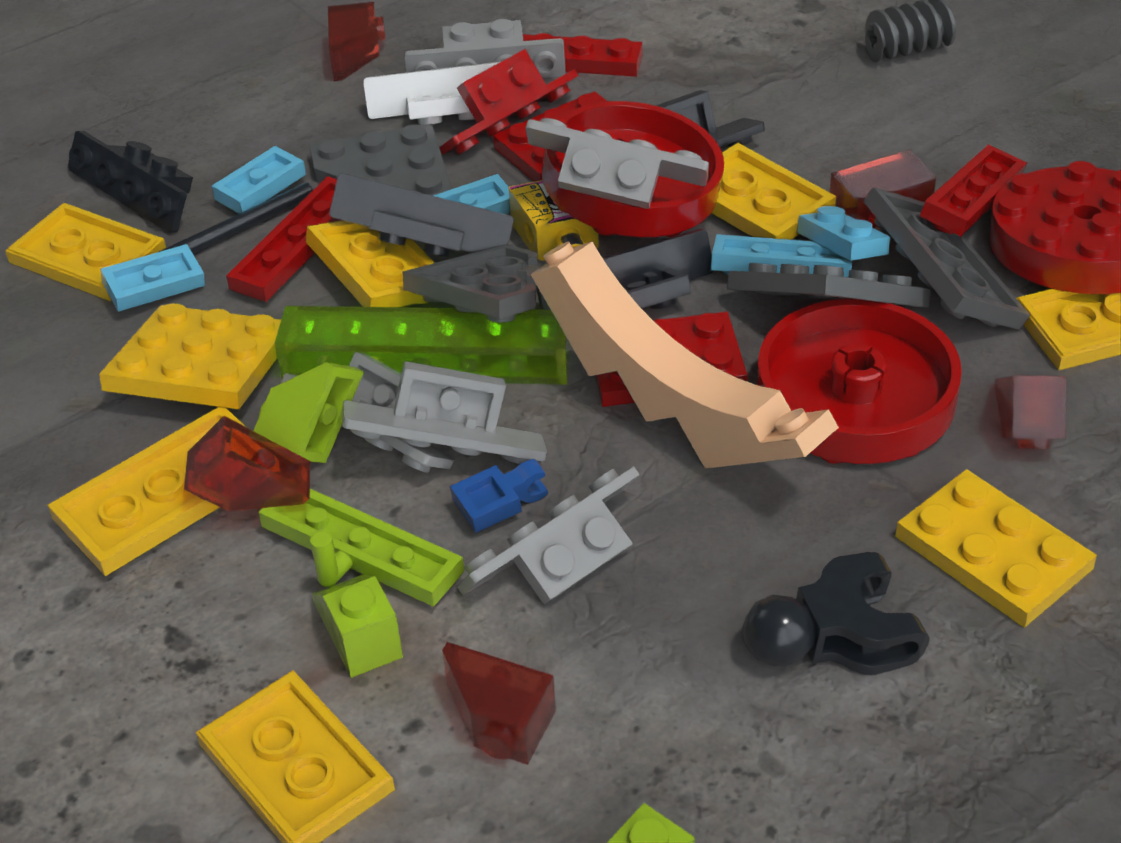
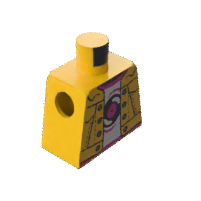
M543 180L508 187L510 215L514 219L513 227L529 250L538 252V260L545 261L543 256L547 252L565 242H570L572 247L593 242L596 248L599 247L598 233L591 226L560 211L557 204L547 193Z

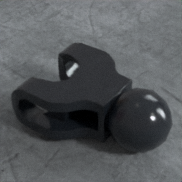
M864 552L833 558L823 568L820 579L813 584L798 587L796 599L790 596L770 595L756 601L745 616L742 626L746 647L757 660L767 665L787 667L803 660L806 654H808L812 664L831 661L840 663L852 671L867 675L881 674L914 664L926 651L930 637L919 618L913 613H884L870 606L882 600L887 592L892 572L885 559L876 552Z

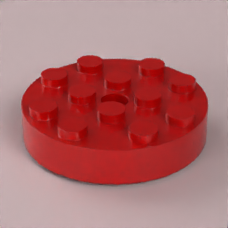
M605 101L575 108L558 119L569 129L585 132L587 129H597L608 133L615 140L628 143L631 140H643L655 145L657 150L674 154L678 150L690 151L709 163L706 186L658 176L650 208L646 209L559 188L558 178L566 153L545 148L542 180L547 193L557 204L560 211L591 226L597 233L633 237H673L697 226L714 210L724 173L725 162L723 153L715 139L704 128L689 118L669 109L651 104L631 101Z
M1075 161L1068 166L1040 169L1013 176L1012 180L999 190L993 200L989 244L995 257L1018 276L1048 288L1082 294L1121 293V170L1115 171L1098 168L1090 162Z
M836 299L815 303L796 310L780 320L768 332L759 351L757 385L780 390L791 411L802 408L807 413L829 409L839 428L812 450L810 454L821 457L823 460L833 464L843 462L851 464H878L915 456L943 436L951 425L956 413L962 368L959 354L951 340L940 328L925 317L891 303L859 299Z

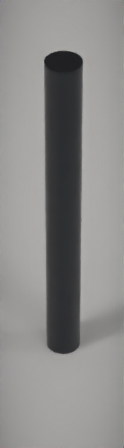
M307 182L161 251L187 244L194 255L297 206L313 189Z

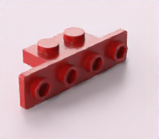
M526 49L463 82L457 87V90L477 124L455 135L440 146L441 155L443 156L453 149L460 155L480 143L476 136L486 131L488 136L492 137L494 134L509 127L511 124L508 118L515 114L522 120L539 110L541 107L538 101L545 97L552 103L571 91L567 84L579 76L576 70L573 69L546 84Z

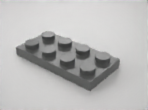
M876 187L872 188L863 202L876 216L874 218L875 224L892 236L897 243L895 245L896 250L913 262L919 270L917 273L919 279L938 293L942 298L940 304L948 313L960 319H964L965 316L976 318L991 327L1003 325L1020 330L1030 317V314L963 235L960 237L956 234L941 232L932 225V222L920 217L924 202Z

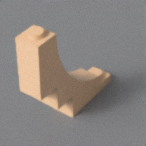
M565 242L555 247L543 256L546 264L531 274L587 374L594 376L617 371L646 422L676 417L705 469L806 457L839 428L829 409L807 413L802 408L791 411L780 390L758 386L738 379L697 357L675 341L638 306L606 265L593 242L577 247H572L570 242Z

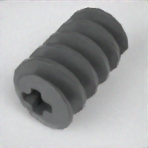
M919 0L913 4L905 3L899 7L891 6L884 11L877 9L869 13L865 25L866 48L871 60L879 62L882 59L883 53L887 58L893 59L897 56L898 50L901 55L906 56L911 53L912 47L916 52L920 53L926 50L927 45L933 50L939 48L941 41L944 45L950 46L953 44L956 36L955 18L945 0Z

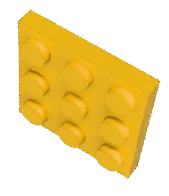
M177 303L160 305L99 373L101 390L240 409L293 338L292 323L287 320L274 319L265 314L247 316L231 314L224 309L208 311L191 309Z

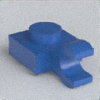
M535 459L527 460L505 474H502L495 465L450 486L452 500L475 533L522 512L520 500L526 503H533L548 495V490L540 480L545 477V471Z

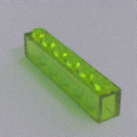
M285 306L274 343L282 379L285 373L298 376L326 362L349 366L355 352H359L376 359L399 373H402L403 364L406 361L501 378L507 384L567 385L571 344L552 311L537 309L518 313L516 318L509 322H492L486 319L485 314L459 312L454 308Z

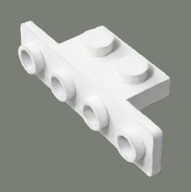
M500 62L366 77L363 82L368 117L375 119L409 114L410 119H418L419 125L443 122L442 116L458 114L459 120L474 119L457 87Z

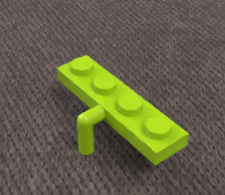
M290 480L258 512L263 528L312 550L317 580L324 587L334 586L351 568L364 575L376 576L379 582L434 607L465 572L462 556L293 480Z

